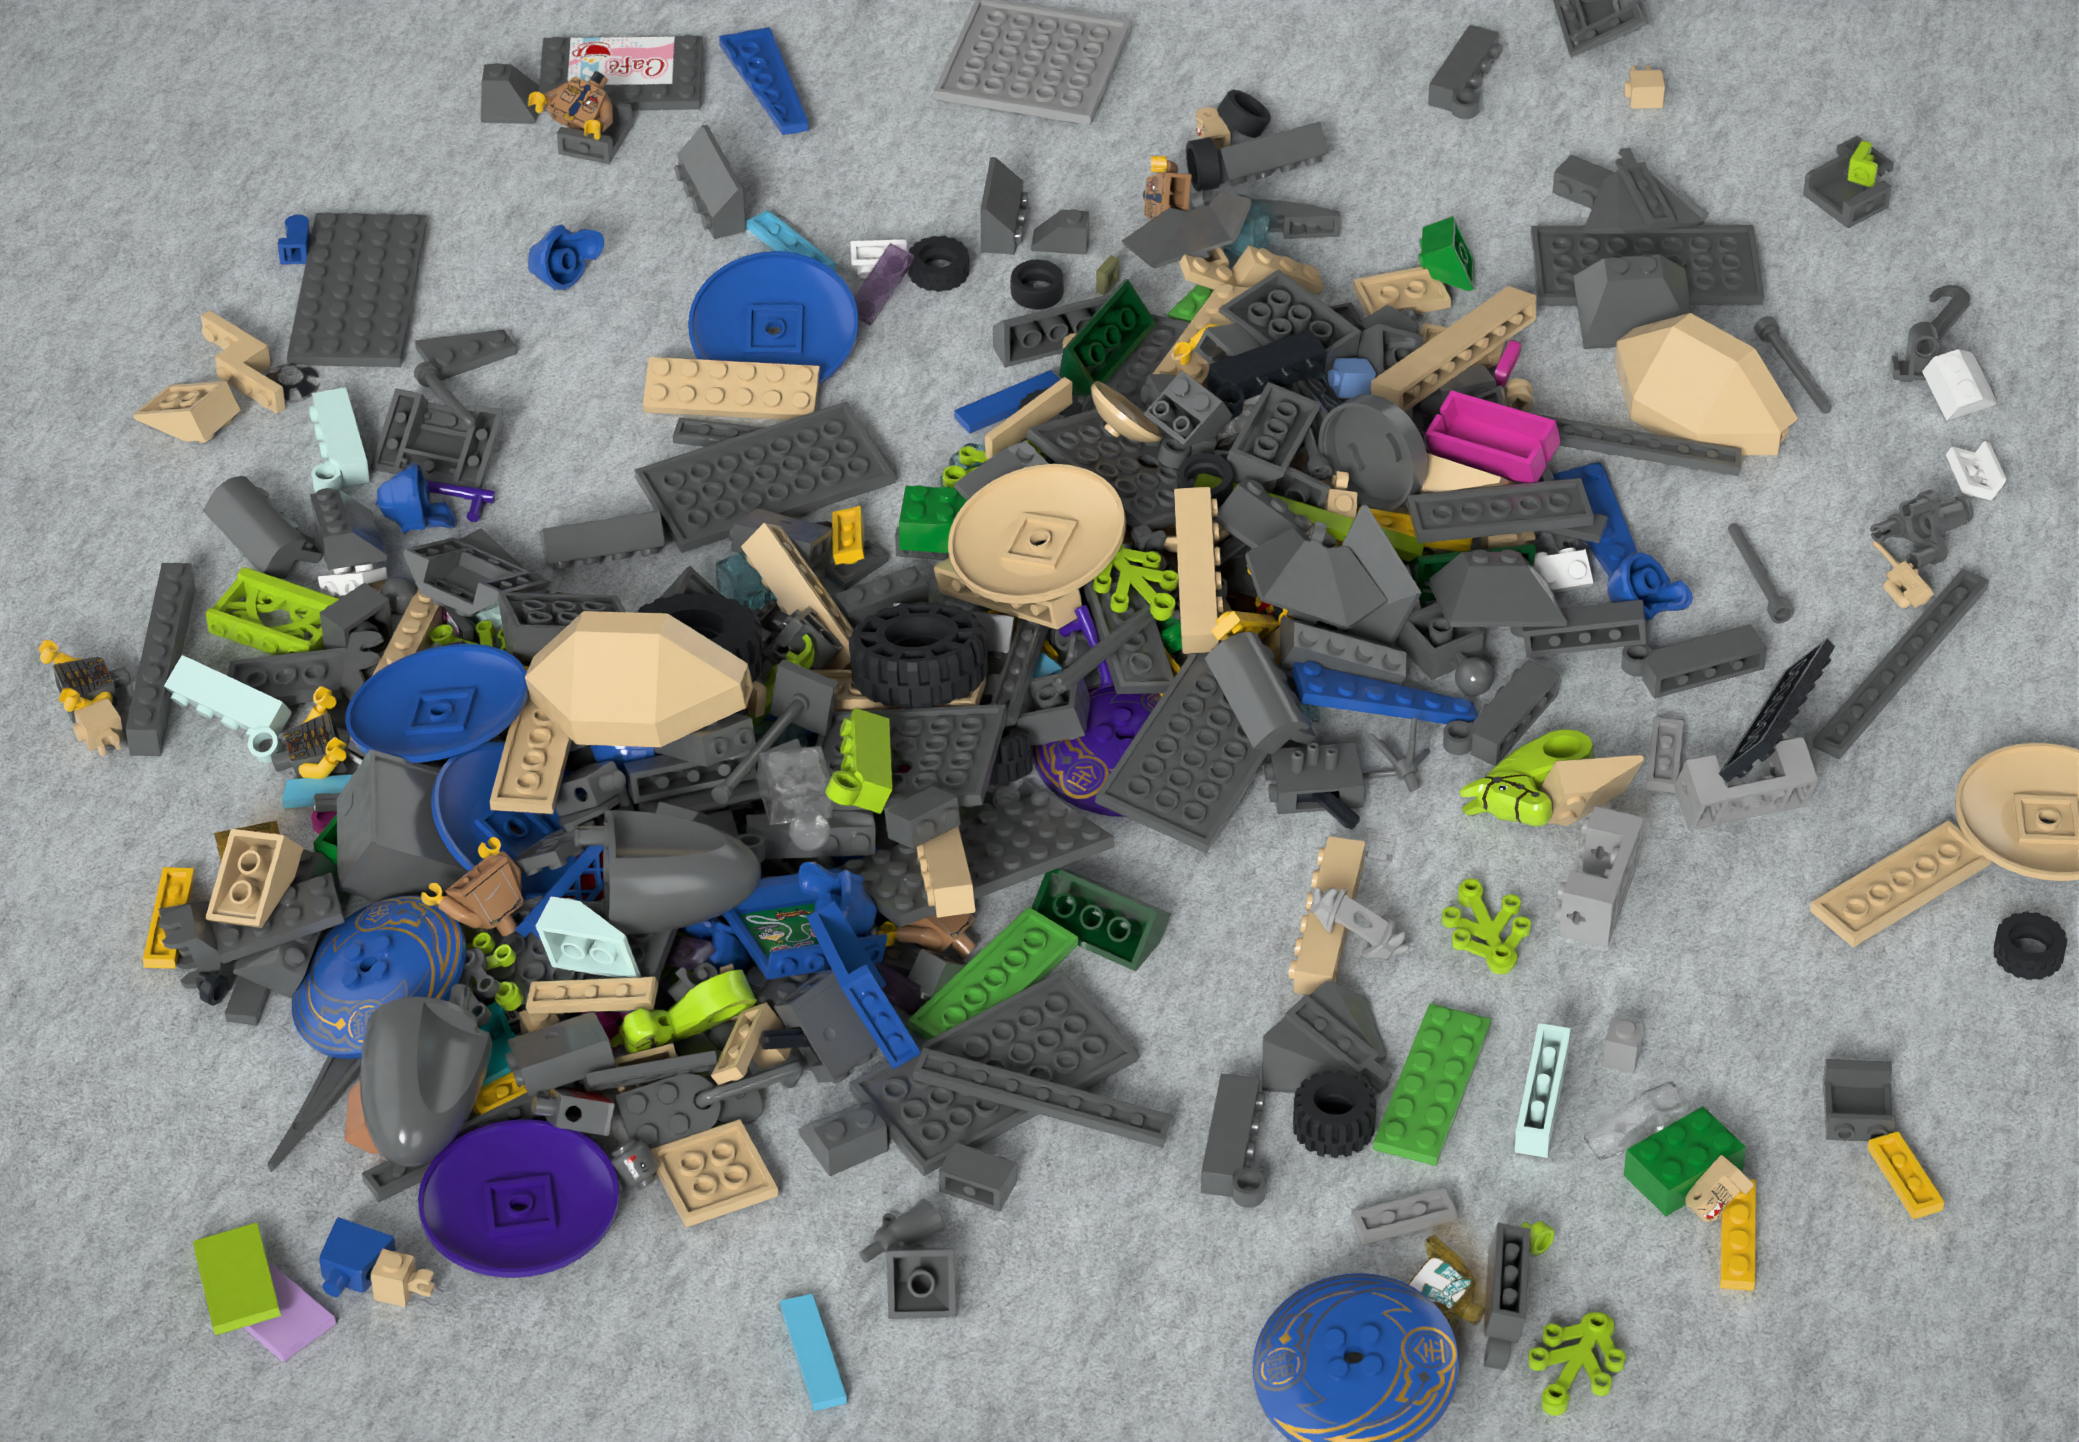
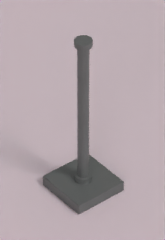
M783 659L777 668L770 714L779 718L728 778L712 790V798L719 804H726L731 798V792L790 723L825 737L831 728L839 682Z

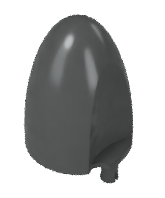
M605 811L604 826H575L574 828L575 847L603 846L604 898H602V901L582 903L625 936L669 931L717 917L745 901L757 888L761 879L760 862L746 844L720 829L700 822L649 812Z
M464 984L452 986L449 1002L430 997H406L390 1001L376 1009L366 1024L360 1063V1095L364 1120L377 1150L383 1157L397 1166H419L440 1154L461 1130L480 1094L492 1054V1039L489 1032L482 1031L477 1027L478 1018L468 1011L472 990L468 987L464 995L466 987Z

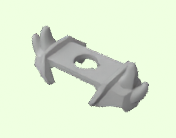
M1317 887L1314 890L1310 912L1319 918L1322 926L1328 933H1332L1334 922L1340 923L1371 943L1372 947L1362 950L1363 956L1382 958L1387 961L1391 956L1400 955L1410 948L1409 944L1402 943L1406 933L1402 931L1397 934L1394 930L1395 923L1387 914L1379 917L1348 897V889L1344 888L1337 892L1336 888H1331L1322 892L1321 888ZM1360 913L1365 916L1368 924L1371 925L1370 928L1359 927L1354 921V914Z

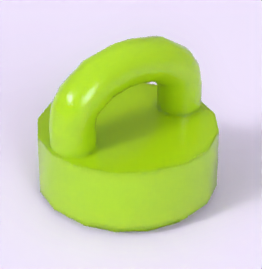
M1538 1221L1533 1225L1528 1222L1521 1223L1520 1227L1530 1229L1529 1252L1533 1255H1540L1547 1251L1555 1237L1554 1229L1544 1221Z

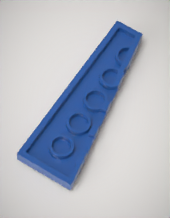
M770 27L719 36L721 49L780 133L787 135L809 131L808 120Z
M1601 462L1552 474L1554 480L1581 478L1592 513L1608 516L1607 526L1600 543L1586 540L1585 542L1610 578L1621 562L1631 552L1637 553V549Z
M1306 661L1304 663L1294 662L1291 670L1301 704L1407 719L1415 717L1417 720L1448 724L1452 721L1469 723L1470 721L1474 722L1478 717L1474 703L1464 698H1453L1322 668L1313 661Z

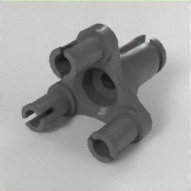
M1926 490L1919 493L1916 498L1902 502L1899 506L1900 512L1890 515L1883 522L1873 524L1870 531L1878 529L1879 531L1870 535L1875 542H1882L1893 536L1902 537L1913 542L1919 549L1910 551L1906 556L1907 563H1911L1914 566L1912 569H1919L1927 564L1935 565L1944 561L1947 557L1944 535L1947 531L1965 525L1967 521H1971L1974 515L1973 507L1969 500L1963 496H1957L1955 499L1940 503V499L1934 491Z

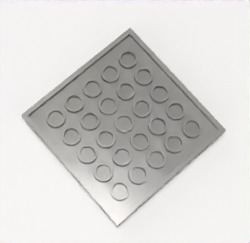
M975 0L935 87L934 99L948 103H959L973 107H984L998 111H1008L1090 125L1130 32V21L1002 0Z

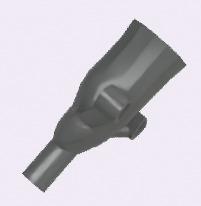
M921 1199L915 1206L897 1219L891 1213H886L882 1217L883 1225L875 1233V1242L861 1250L859 1255L867 1263L883 1252L886 1253L887 1248L912 1247L910 1245L935 1233L944 1231L943 1219L935 1207L926 1199ZM918 1244V1245H916L915 1247H925V1246H923V1245H921V1244Z

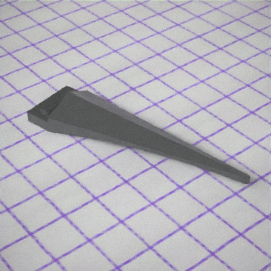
M327 1056L300 1111L268 1162L271 1172L360 1073L361 1058L340 1059Z

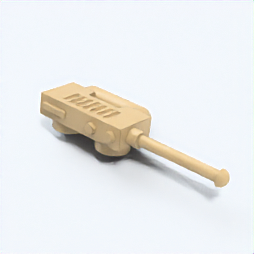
M1874 541L1873 546L1893 565V569L1886 574L1888 580L1883 584L1884 590L1901 608H1907L1910 605L1916 608L1919 605L1926 604L1934 593L1927 582L1918 575V570H1913L1914 566L1911 563L1908 564L1905 560L1901 563L1897 562L1881 542Z

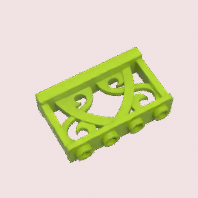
M242 567L237 573L235 582L218 602L206 611L208 631L218 637L235 641L271 655L323 650L322 627L318 630L315 627L321 624L320 612L339 599ZM242 597H245V598H246V602H239V601L241 600ZM281 609L289 612L290 619L293 622L281 626L265 627L259 619L257 612L266 613ZM238 610V611L233 612L232 615L229 614L230 611ZM306 631L312 635L309 641L305 640L304 632Z

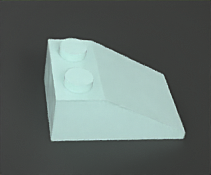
M550 897L536 924V928L552 967L614 978L641 977L627 938L622 932L580 901L572 898Z

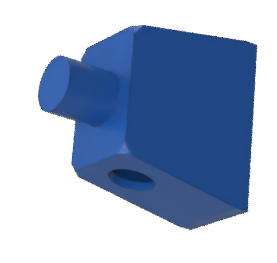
M338 1217L319 1258L321 1275L325 1279L322 1285L323 1290L332 1297H339L345 1287L360 1293L366 1292L372 1286L371 1272L382 1249L396 1252L394 1236Z

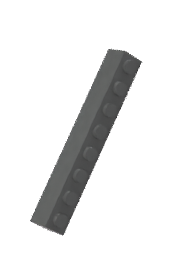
M192 563L161 564L125 729L130 756H161L172 704L170 699L172 694L164 685L182 656L196 590Z

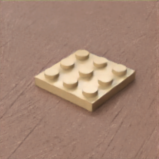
M740 1119L651 1149L659 1162L656 1173L685 1228L778 1196V1187Z

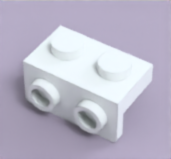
M906 239L850 241L852 276L869 279L878 275H886L889 278L907 275Z
M1984 441L1976 453L1953 446L1946 453L1960 490L1965 495L1992 500L2003 487L2006 477L1990 442Z
M1566 548L1559 551V554L1549 556L1547 552L1535 554L1534 567L1545 578L1552 593L1591 587L1594 582L1586 549L1576 551V548Z
M373 563L355 565V569H351V566L333 569V573L318 576L321 593L341 599L364 582L369 584L388 579L386 567L373 568Z

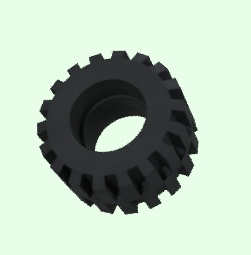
M1013 726L1004 727L988 786L1013 782L1032 772L1033 766L1028 731Z
M1331 1070L1324 1071L1322 1075L1315 1073L1311 1075V1080H1303L1301 1087H1297L1295 1091L1293 1106L1294 1135H1297V1141L1300 1144H1305L1306 1150L1310 1152L1315 1150L1317 1155L1322 1157L1325 1154L1331 1155V1158H1338V1155L1348 1157L1352 1156V1151L1357 1153L1362 1151L1364 1145H1368L1371 1142V1137L1374 1136L1376 1099L1374 1098L1375 1093L1373 1089L1368 1088V1083L1364 1079L1359 1081L1357 1075L1352 1073L1346 1075L1345 1071L1339 1070L1337 1073H1331Z

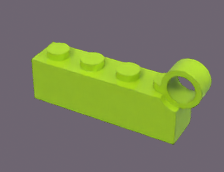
M854 708L850 718H845L840 728V736H843L840 753L844 754L841 771H836L832 774L825 792L828 798L837 804L844 806L854 805L881 814L892 791L889 718Z

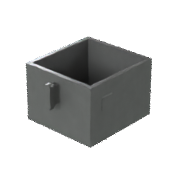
M372 749L369 750L337 798V877L339 891L376 901L399 896H421L422 892L426 893L429 897H436V893L428 887L431 883H437L442 889V895L445 897L447 895L445 890L468 872L447 849L433 819L431 808L432 788L441 769L421 763H412L407 759Z

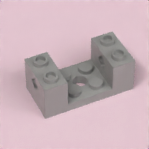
M1791 736L1783 737L1774 746L1775 752L1765 760L1761 768L1764 777L1760 778L1757 782L1747 784L1743 781L1735 782L1729 785L1728 788L1724 779L1719 775L1721 769L1716 754L1710 756L1697 754L1688 758L1674 785L1688 830L1805 807L1819 780L1804 737L1794 739Z
M1594 806L1590 818L1585 817L1581 835L1586 836V839H1583L1579 852V857L1584 858L1583 871L1604 877L1601 878L1571 870L1567 882L1560 883L1557 900L1562 901V904L1559 903L1555 916V922L1560 923L1559 936L1608 948L1639 862L1644 817Z

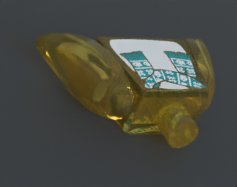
M1433 1234L1425 1239L1428 1259L1409 1281L1408 1285L1427 1296L1441 1310L1452 1329L1461 1318L1476 1326L1481 1321L1485 1308L1473 1302L1476 1283L1474 1282L1471 1269L1457 1253Z

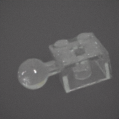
M821 746L759 753L756 779L769 824L791 823L789 828L791 840L802 850L814 851L824 846L830 835V826L827 818H832L834 802L828 798L825 792L831 778Z

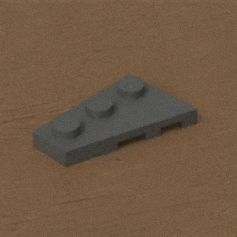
M505 330L415 340L417 352L425 362L432 363L438 369L440 381L517 354L516 345Z

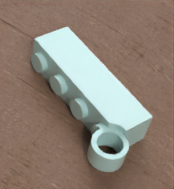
M346 387L312 393L313 405L308 406L312 423L317 422V424H314L315 437L317 441L322 440V442H319L321 458L327 459L324 463L315 466L311 472L314 491L317 493L318 490L324 488L340 490L341 487L369 483L367 459Z
M184 655L181 656L164 685L172 694L170 699L183 707H187L188 704L197 707L195 710L206 718L212 719L214 715L222 719L220 722L234 731H237L238 727L246 730V735L249 737L248 748L250 752L261 762H272L271 755L283 751V743L278 736L292 714L290 709L280 700ZM273 739L272 747L268 751L258 752L259 744L263 740Z
M1538 1023L1516 1128V1153L1548 1157L1567 1064L1571 1028Z

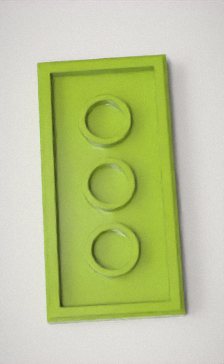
M257 1222L192 1241L215 1335L281 1316Z

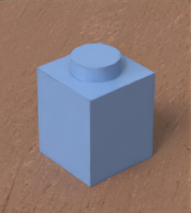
M1335 358L1333 369L1328 374V383L1338 398L1371 395V381L1375 379L1376 372L1368 359Z

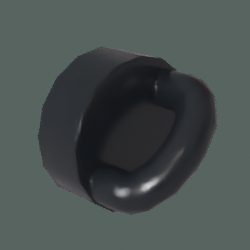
M212 972L209 975L199 973L195 977L201 1001L212 1006L222 1001L228 989V980L225 976Z

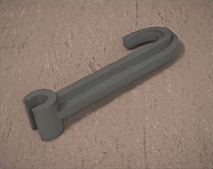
M1943 286L1934 290L1929 296V301L1932 303L1941 297H1953L1931 323L1937 329L1939 341L1970 305L1969 293L1960 286ZM1925 339V340H1922V341H1920V342H1921V343H1924V342H1927V341H1929V340Z

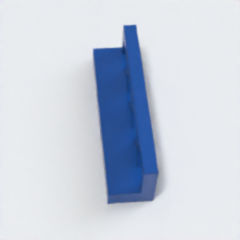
M587 846L584 849L585 851L576 858L514 930L523 938L532 932L541 940L536 924L551 896L558 898L562 896H575V900L582 902V896H587L583 902H592L604 888L603 879L601 880L603 868H600L599 854L602 852L603 846ZM593 862V868H588V866ZM581 874H594L595 888L593 890H581ZM574 884V890H568Z

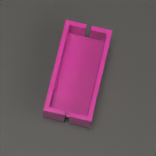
M1452 390L1440 408L1441 415L1437 414L1425 433L1430 454L1522 483L1538 482L1547 467L1546 462H1550L1561 443L1555 420Z

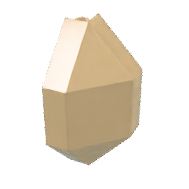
M1692 313L1636 327L1616 343L1615 366L1630 419L1657 435L1742 449L1741 455H1778L1779 444L1787 437L1789 426L1798 420L1756 349Z
M583 611L533 657L525 676L531 701L578 745L663 747L745 709L753 690L748 663L667 613Z

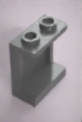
M611 101L613 105V123L601 133L599 140L594 139V133L584 136V131L560 127L557 132L559 155L610 164L633 126L631 105Z
M1843 154L1806 174L1803 196L1845 227L1850 228L1889 208L1892 186L1885 181L1872 187L1848 181L1850 157Z
M1825 1060L1823 1097L1826 1140L1869 1141L1870 1139L1894 1133L1895 1116H1892L1890 1091L1891 1062Z

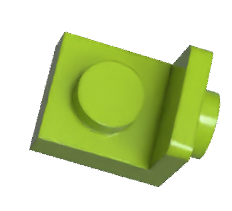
M1862 140L1850 159L1848 181L1868 187L1875 185L1878 164L1873 162L1874 156L1871 155L1872 143Z

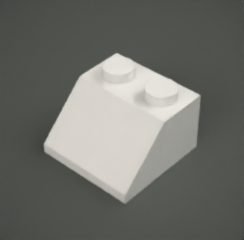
M1957 349L1936 356L1922 371L1946 421L1996 405L1997 403L1972 352Z

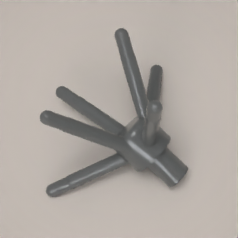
M1413 717L1411 719L1407 756L1400 760L1384 740H1379L1372 733L1368 735L1375 746L1392 762L1394 769L1362 773L1363 779L1397 776L1399 780L1404 779L1410 792L1421 787L1415 775L1419 771L1417 765L1430 754V749H1425L1414 759L1417 718Z

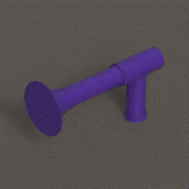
M424 478L427 481L429 493L472 500L466 516L471 522L479 521L483 502L494 503L495 491L438 483Z
M1084 605L1074 610L1077 619L1061 627L1059 633L1065 638L1070 636L1071 631L1077 632L1082 630L1090 648H1093L1100 640L1088 607ZM1106 659L1098 665L1101 683L1096 691L1113 685Z

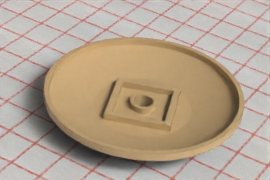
M1045 464L1022 468L1005 474L985 485L960 509L949 533L948 553L950 561L959 579L969 589L982 597L1012 604L1048 601L1084 586L1109 565L1117 554L1124 538L1126 528L1125 511L1122 501L1113 486L1090 470L1064 464ZM1042 540H1046V542L1042 545H1034L1041 542Z
M2049 743L2017 744L1995 750L1972 764L1961 778L1955 798V813L1958 824L1971 845L1992 862L2020 875L2052 881L2079 880V749ZM2041 820H2051L2052 824L2044 823Z

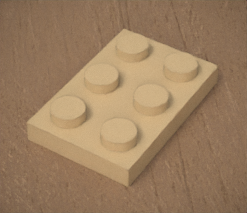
M1422 267L1353 279V290L1367 317L1386 305L1392 306L1400 312L1409 308L1416 314L1451 308V298L1443 283L1432 279L1428 270Z

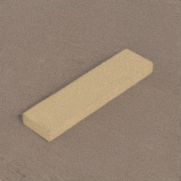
M1065 377L985 434V457L990 459L1004 448L1019 443L1026 438L1028 428L1048 422L1071 405L1072 381Z
M656 977L531 982L526 1009L528 1014L625 1011L641 1008L651 1010L654 1009L658 981Z

